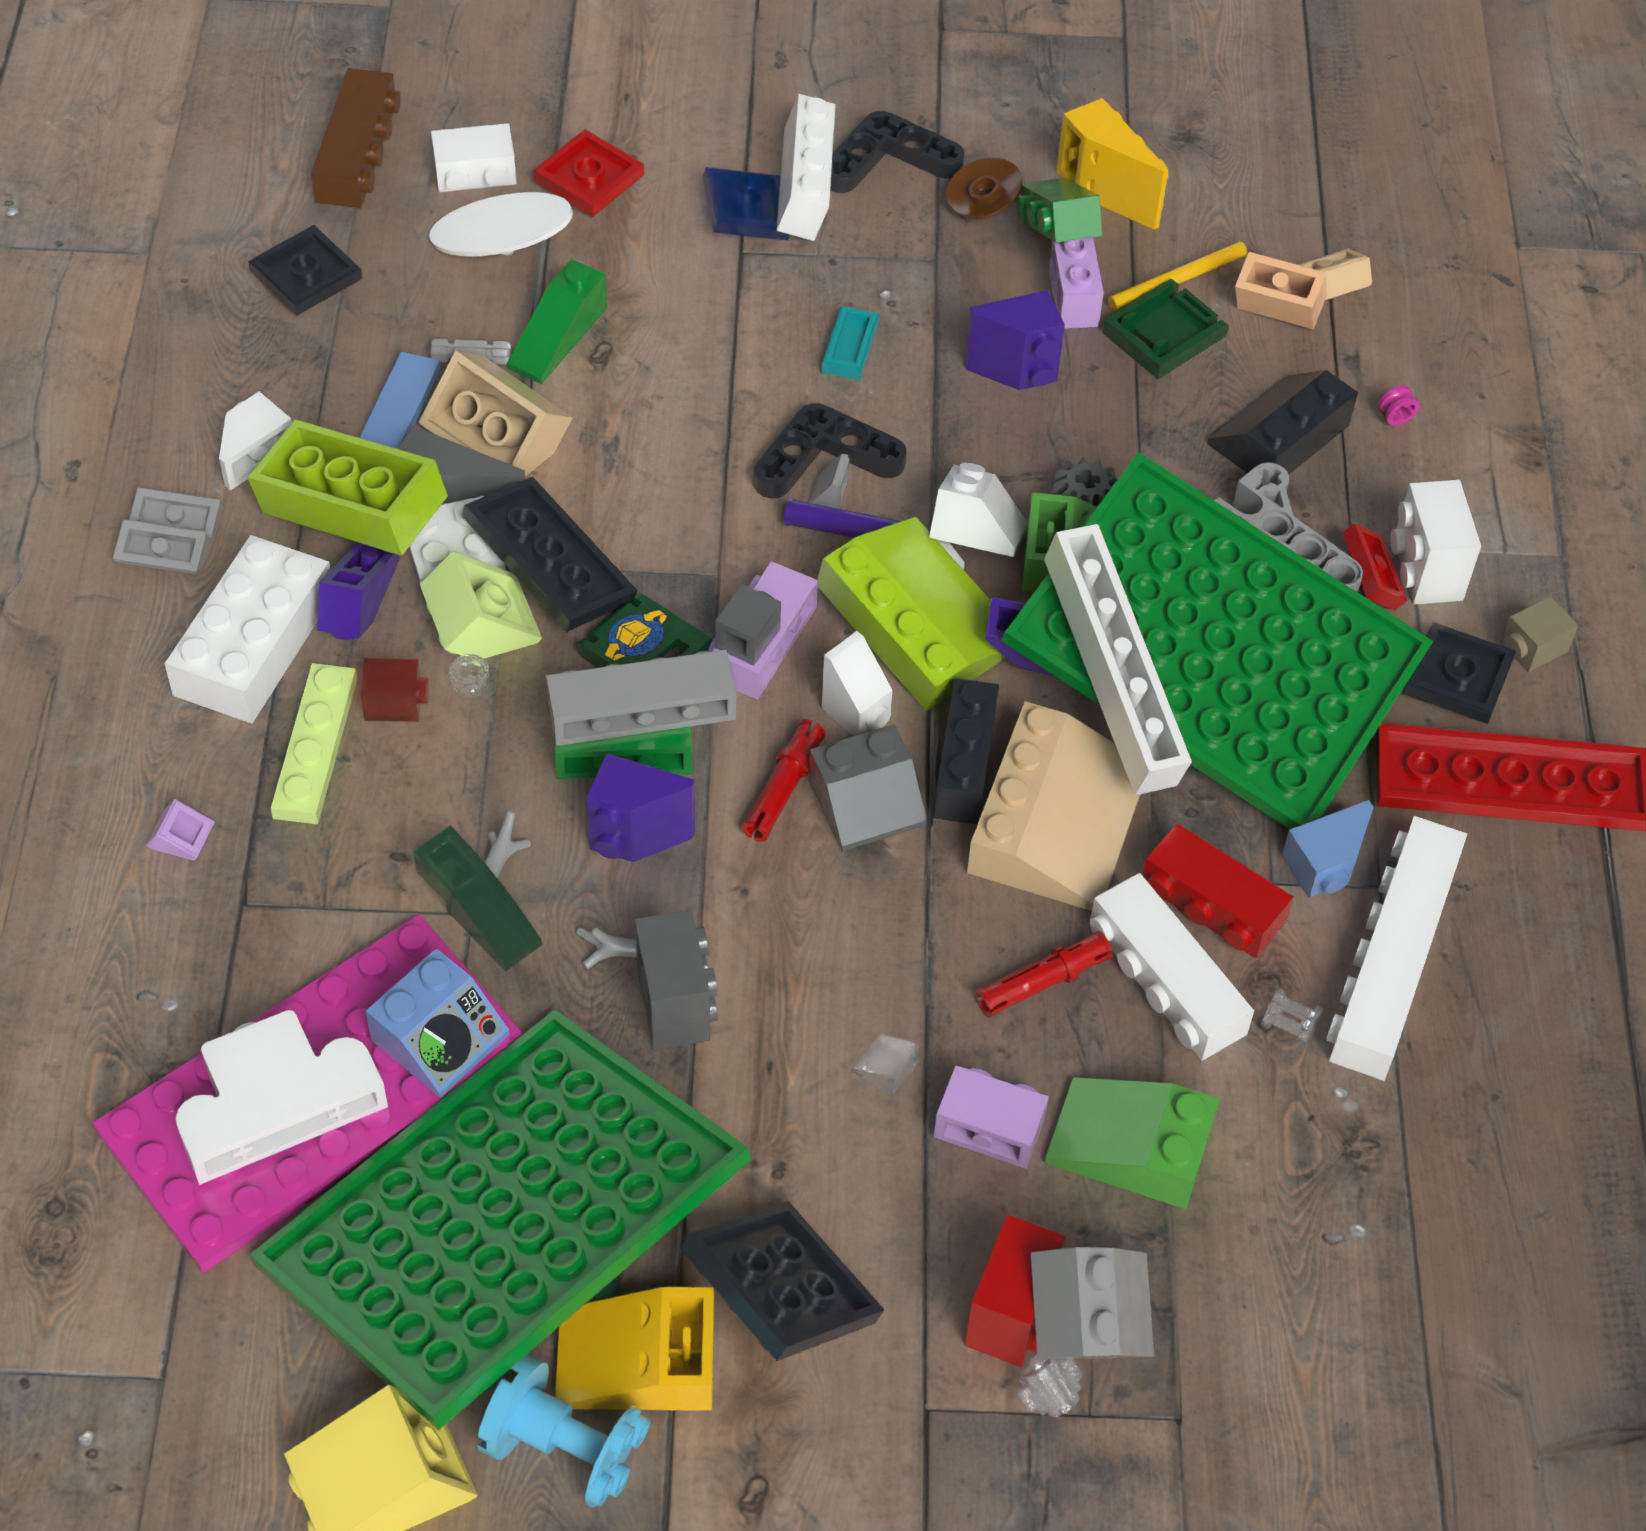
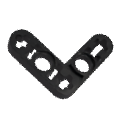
M875 111L867 115L832 153L830 191L835 193L852 191L885 154H889L937 177L950 179L963 168L964 149L958 143L893 113ZM916 141L923 144V146L911 148L906 146L905 143ZM863 148L870 151V153L867 155H857L852 150Z
M811 403L798 411L754 467V488L757 493L766 498H780L786 495L822 450L835 457L846 454L850 464L878 477L894 478L903 473L906 467V446L898 438L829 406ZM809 424L814 425L810 430V435L808 434ZM852 435L862 440L860 444L855 446L846 445L841 441L843 437ZM791 445H797L805 449V452L798 456H792L785 453L784 449ZM778 466L781 467V468H780V477L775 476L776 473L778 472Z

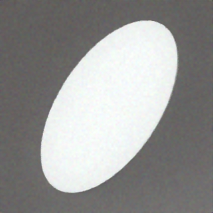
M540 192L505 194L479 200L450 212L436 222L430 231L429 237L437 250L450 255H511L515 250L539 243L561 231L571 221L573 211L568 201L557 195Z

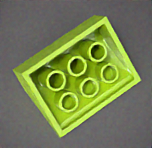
M913 517L857 536L823 558L817 580L818 588L851 626L864 636L871 649L927 712L952 695L955 678L973 681L1006 657L985 640L990 599L936 539L929 538L930 532L917 517Z

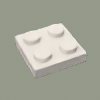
M483 496L441 505L408 549L419 584L452 551L505 570L503 561L462 517L465 504Z

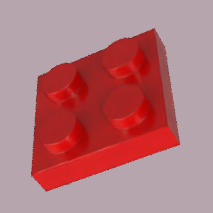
M584 129L533 170L534 182L557 196L564 198L591 217H594L644 176V164L587 129Z

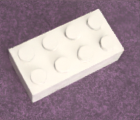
M250 535L165 662L172 695L253 724L317 623L319 583L330 571L329 561Z

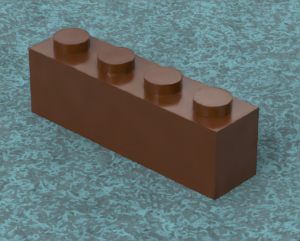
M354 68L347 69L311 173L316 203L362 208L366 194L372 193L375 182L374 169L375 166H381L383 142L384 139H390L393 113H398L400 109L401 93L400 90H395L393 73Z

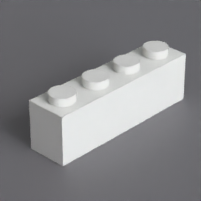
M798 94L785 125L777 231L812 241L817 236L829 209L835 104L826 102L821 98H812Z
M1141 873L1094 898L1090 917L1092 932L1101 931L1106 936L1112 951L1117 956L1122 971L1129 978H1135L1144 989L1151 1007L1157 1013L1165 1015L1173 1025L1178 1040L1185 1048H1191L1199 1059L1203 1061L1248 1034L1254 1014L1253 1008Z

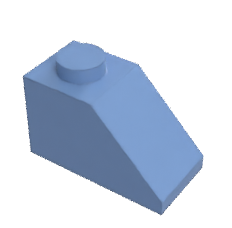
M1369 800L1289 830L1282 857L1309 898L1323 892L1327 894L1335 893L1349 883L1373 810V805Z

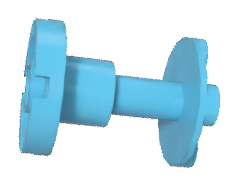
M529 1354L525 1355L510 1368L518 1372L513 1382L510 1383L502 1379L489 1402L479 1428L478 1438L483 1441L477 1445L478 1450L496 1460H503L512 1452L519 1441L546 1454H550L558 1447L594 1465L586 1489L585 1503L590 1507H601L608 1495L616 1498L624 1488L630 1474V1468L624 1464L632 1447L637 1449L643 1442L650 1426V1419L641 1415V1409L631 1406L622 1415L608 1436L571 1418L573 1411L571 1405L544 1392L549 1374L548 1364Z

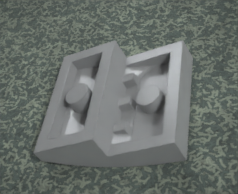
M138 487L129 520L123 519L113 555L114 562L199 575L217 534L224 510L223 503L218 499Z

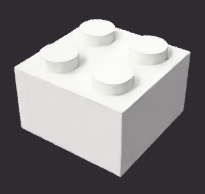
M1448 480L1410 483L1405 501L1399 503L1397 528L1392 529L1390 534L1392 553L1399 556L1401 563V584L1404 588L1409 589L1413 605L1463 601L1481 549V543L1461 481Z

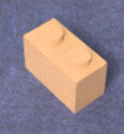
M1249 252L1235 285L1237 309L1314 330L1327 296L1326 273Z

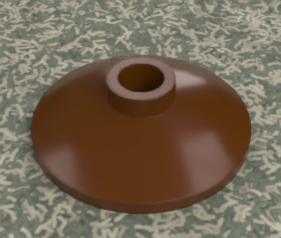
M984 158L971 162L961 168L951 178L946 189L948 205L955 214L967 219H986L996 216L1007 210L1017 200V196L1022 191V175L1015 164L1002 158Z

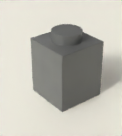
M742 584L715 620V648L727 650V654L754 666L780 630L781 601L774 599L764 591H757Z

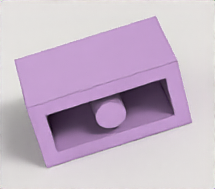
M956 1065L936 1114L934 1138L1027 1169L1045 1120L1049 1096L1040 1094L1036 1089L1025 1084L1013 1085L995 1079L981 1069H966Z

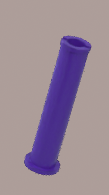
M789 498L784 514L785 525H793L853 538L902 522L796 501L792 498Z

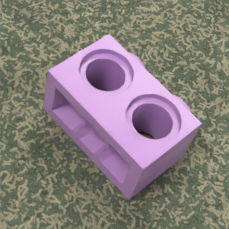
M1093 237L1057 243L1053 241L1049 276L1054 304L1065 324V328L1099 327L1104 292Z

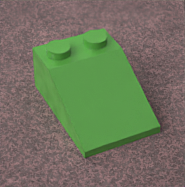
M1073 1077L1044 1163L1187 1209L1220 1098L1173 1083Z

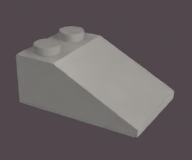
M1074 1247L1031 1253L1038 1360L1154 1357L1147 1253L1118 1248Z

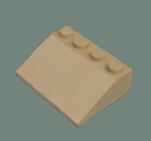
M1025 701L973 835L967 873L1092 911L1094 898L1106 892L1109 888L1140 795H1135L1115 743L1067 713Z

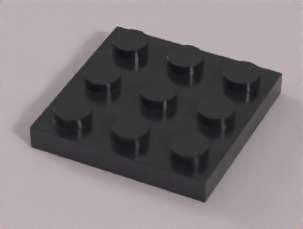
M789 1201L691 1232L680 1246V1249L695 1265L698 1272L709 1281L726 1301L728 1307L738 1315L759 1340L762 1347L776 1361L873 1325L885 1310Z

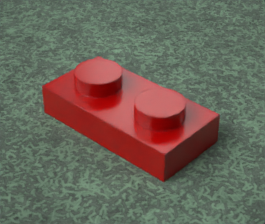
M1356 523L1352 524L1342 534L1348 547L1347 555L1356 560L1363 570L1360 583L1362 594L1375 604L1378 603L1392 610H1397L1408 600L1383 535Z

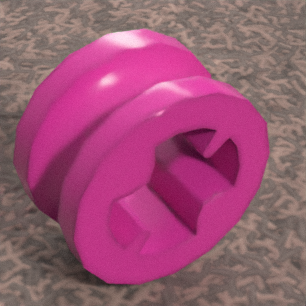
M1400 385L1388 390L1378 401L1377 407L1380 413L1385 415L1389 425L1399 426L1410 421L1418 413L1420 403L1413 396L1408 386Z

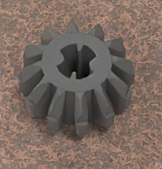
M1082 457L1078 464L1066 461L1062 470H1056L1052 478L1050 494L1077 497L1098 507L1118 479L1116 478L1114 468H1102L1100 459L1092 464L1087 463L1085 458Z

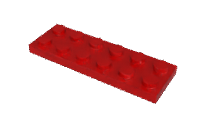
M1381 723L1376 731L1377 806L1646 832V748L1386 723Z

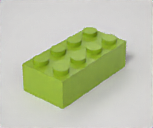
M296 419L247 477L264 514L400 556L405 553L448 497L435 460Z

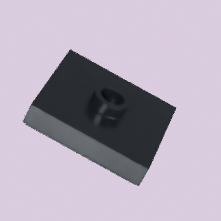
M315 225L248 261L250 272L296 316L363 279L361 268Z
M1432 622L1426 637L1434 642L1408 680L1403 694L1488 724L1516 651Z

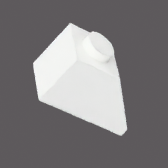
M260 391L245 401L238 403L225 416L219 461L225 487L230 491L248 479L247 477L292 424L291 418Z
M856 631L824 655L822 709L852 736L884 727L891 716L892 688L864 636Z

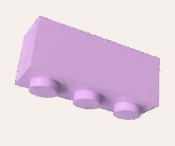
M772 561L762 576L756 575L753 578L749 587L757 591H764L774 599L781 601L780 630L754 666L728 654L736 691L757 700L817 608L818 580ZM715 638L708 651L710 652L720 651L715 648Z

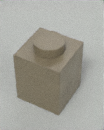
M1549 596L1510 616L1501 644L1506 648L1516 651L1514 660H1517L1529 673L1568 653L1579 625L1552 596Z

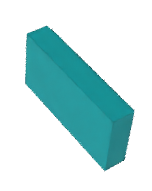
M844 306L840 307L822 361L821 373L861 381L879 326L880 313Z

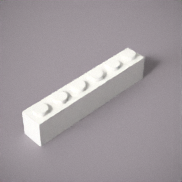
M1095 524L1056 532L1044 560L1135 795L1177 786L1192 761L1099 525Z
M1417 816L1413 817L1408 833L1399 830L1390 855L1399 859L1396 868L1386 866L1378 892L1386 894L1384 904L1373 903L1365 927L1374 931L1371 941L1361 938L1352 964L1361 968L1358 979L1348 975L1339 1003L1348 1005L1345 1016L1334 1015L1326 1041L1335 1044L1329 1062L1385 1081L1467 833Z

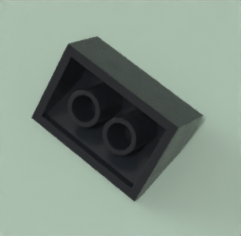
M1327 370L1289 375L1208 438L1207 444L1246 473H1249L1261 463L1269 462L1282 466L1289 475L1350 425L1358 392Z

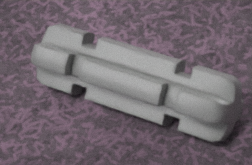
M434 338L430 347L431 358L440 360V363H449V359L452 358L455 350L483 355L496 365H507L512 354L511 344L507 340H494L493 344H488V340L454 339V343H449V338Z

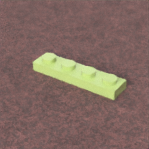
M312 663L271 805L273 819L310 824L319 823L357 683L356 668Z

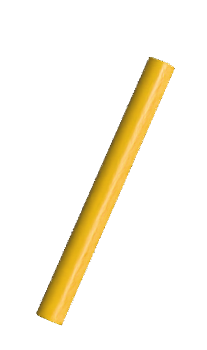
M1239 241L1108 297V305L1115 312L1169 279L1175 280L1178 284L1193 279L1246 256V246L1243 242Z

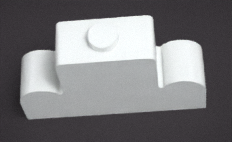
M287 1010L259 1022L242 1024L233 1032L202 1045L201 1052L206 1069L218 1097L198 1095L188 1099L178 1109L176 1122L185 1152L200 1185L388 1107L384 1083L368 1049L362 1042L347 1037L335 1039L325 1046L320 1056H315L295 1012Z

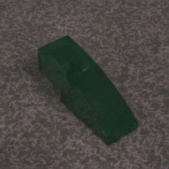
M451 825L413 851L416 872L445 900L447 912L505 972L542 946L541 938L505 887Z

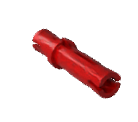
M801 720L788 747L782 748L778 753L775 770L747 819L741 825L742 831L748 837H752L758 826L759 832L755 840L765 842L769 838L772 828L798 781L809 773L810 749L817 748L826 736V731L820 724L816 723L809 736L810 732L808 729L812 724V720Z
M1097 931L1075 944L1067 947L1063 945L1057 946L1044 959L1017 970L992 984L977 989L975 995L978 997L976 998L978 1005L985 1016L990 1018L1063 981L1070 983L1078 979L1079 973L1113 957V953L1110 952L1112 950L1106 936L1101 931Z

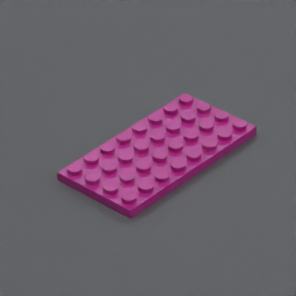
M420 914L251 1021L259 1022L287 1010L294 1011L315 1056H320L325 1046L335 1039L347 1037L362 1042L368 1049L384 1083L387 1108L200 1185L185 1152L177 1127L176 1116L181 1105L194 1096L211 1095L214 1098L218 1097L209 1078L202 1053L92 1123L95 1133L202 1274L339 1183L523 1035L521 1030ZM436 948L473 978L510 1032V1035L441 1098L371 1041L366 1017V1010Z

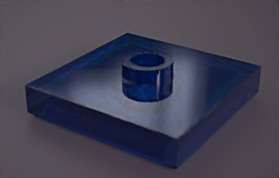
M711 167L705 168L702 179L713 232L789 240L790 234L777 231L780 176Z

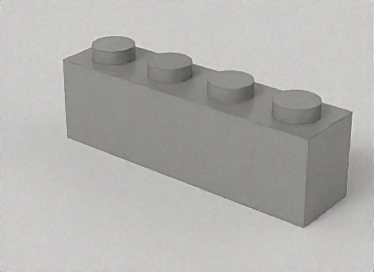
M727 650L701 651L692 655L671 658L660 657L650 661L622 665L611 664L601 668L581 671L569 670L560 674L546 675L548 705L556 746L736 720L737 692Z

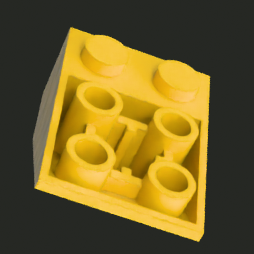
M1103 98L1063 113L1056 169L1060 177L1067 178L1100 196V206L1151 229L1159 228L1169 171L1164 161L1156 157L1145 145L1141 136L1135 134L1123 121L1121 115L1114 111Z
M660 1287L584 1304L559 1326L555 1398L571 1405L572 1409L628 1410L633 1406L641 1410L712 1411L714 1287Z

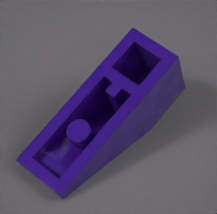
M356 542L319 583L317 630L331 633L333 637L342 640L359 639L373 623L401 556Z

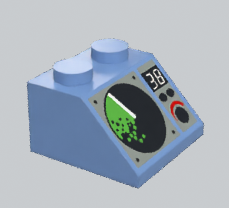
M437 948L366 1010L371 1041L439 1098L447 1093L510 1035L509 1028L473 978Z

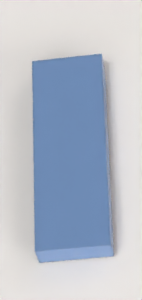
M401 352L359 438L397 449L413 426H415L441 371L440 360Z

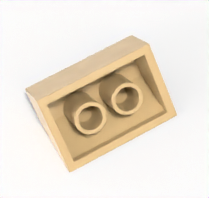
M455 350L418 423L437 436L525 470L526 477L554 454L573 417L483 355Z

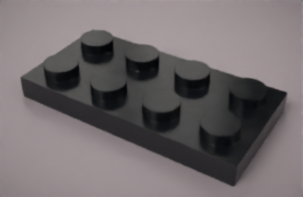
M534 477L465 504L462 517L566 632L617 610L625 603H631V598L637 594L638 590Z

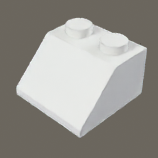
M962 463L960 466L953 465L938 490L929 538L1014 557L1027 532L1028 523L995 474L985 472V468L980 465Z

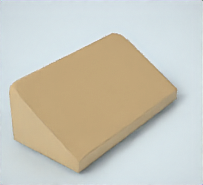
M1350 249L1298 264L1299 266L1326 273L1327 296L1325 300L1368 287L1372 284L1370 257Z

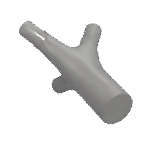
M509 810L506 812L505 820L498 836L496 832L488 834L491 849L478 875V878L484 883L494 885L508 858L518 850L531 846L529 839L511 840L516 815L514 811Z
M579 927L576 931L578 936L597 947L596 951L583 961L586 969H590L600 960L610 957L624 956L636 958L635 939L611 936L598 928L589 931Z

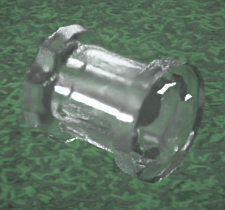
M1279 987L1267 1008L1261 1026L1267 1029L1271 1026L1276 1027L1298 1038V1044L1306 1047L1321 1018L1323 1008L1318 1005L1311 1008L1286 996L1285 989ZM1283 1011L1300 1018L1302 1023L1285 1016Z

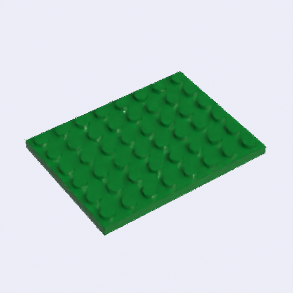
M1138 452L1083 527L1099 525L1192 763L1190 765L1288 829L1320 819L1434 641ZM1048 573L1005 631L1001 641L1100 705L1050 573Z
M554 1009L249 1255L259 1271L387 1385L393 1386L409 1405L437 1430H440L751 1161L748 1147Z

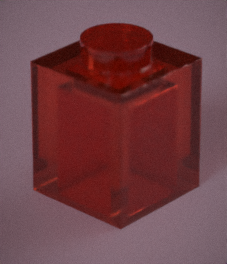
M364 658L360 695L365 721L419 722L420 704H428L429 679L428 677H421L419 659Z

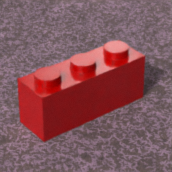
M1178 823L1146 858L1142 874L1163 901L1166 900L1183 911L1192 922L1204 925L1223 937L1234 949L1245 951L1254 958L1259 956L1286 923L1294 896Z

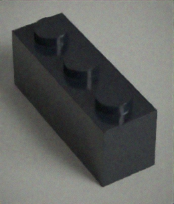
M958 678L954 680L936 790L935 819L978 825L999 684Z

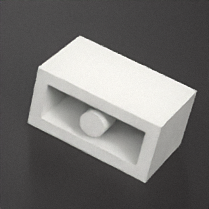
M509 123L431 131L439 192L516 185L515 159Z

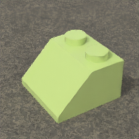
M452 551L420 583L426 600L427 610L432 615L439 634V641L444 649L451 654H459L474 660H481L537 644L542 639L519 580L512 572Z

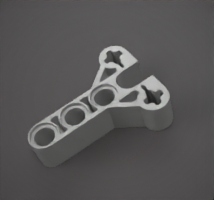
M1268 462L1261 463L1238 481L1233 506L1220 497L1215 500L1358 592L1363 575L1361 565L1293 516L1287 495L1289 475L1282 466Z

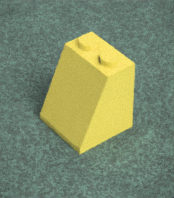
M391 1385L378 1391L284 1454L291 1473L288 1475L290 1486L297 1497L304 1502L310 1520L307 1522L309 1531H405L461 1506L478 1496L447 1424L440 1430H437L409 1405Z

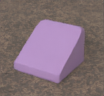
M174 799L163 810L145 846L155 851L194 861L197 859L215 821Z

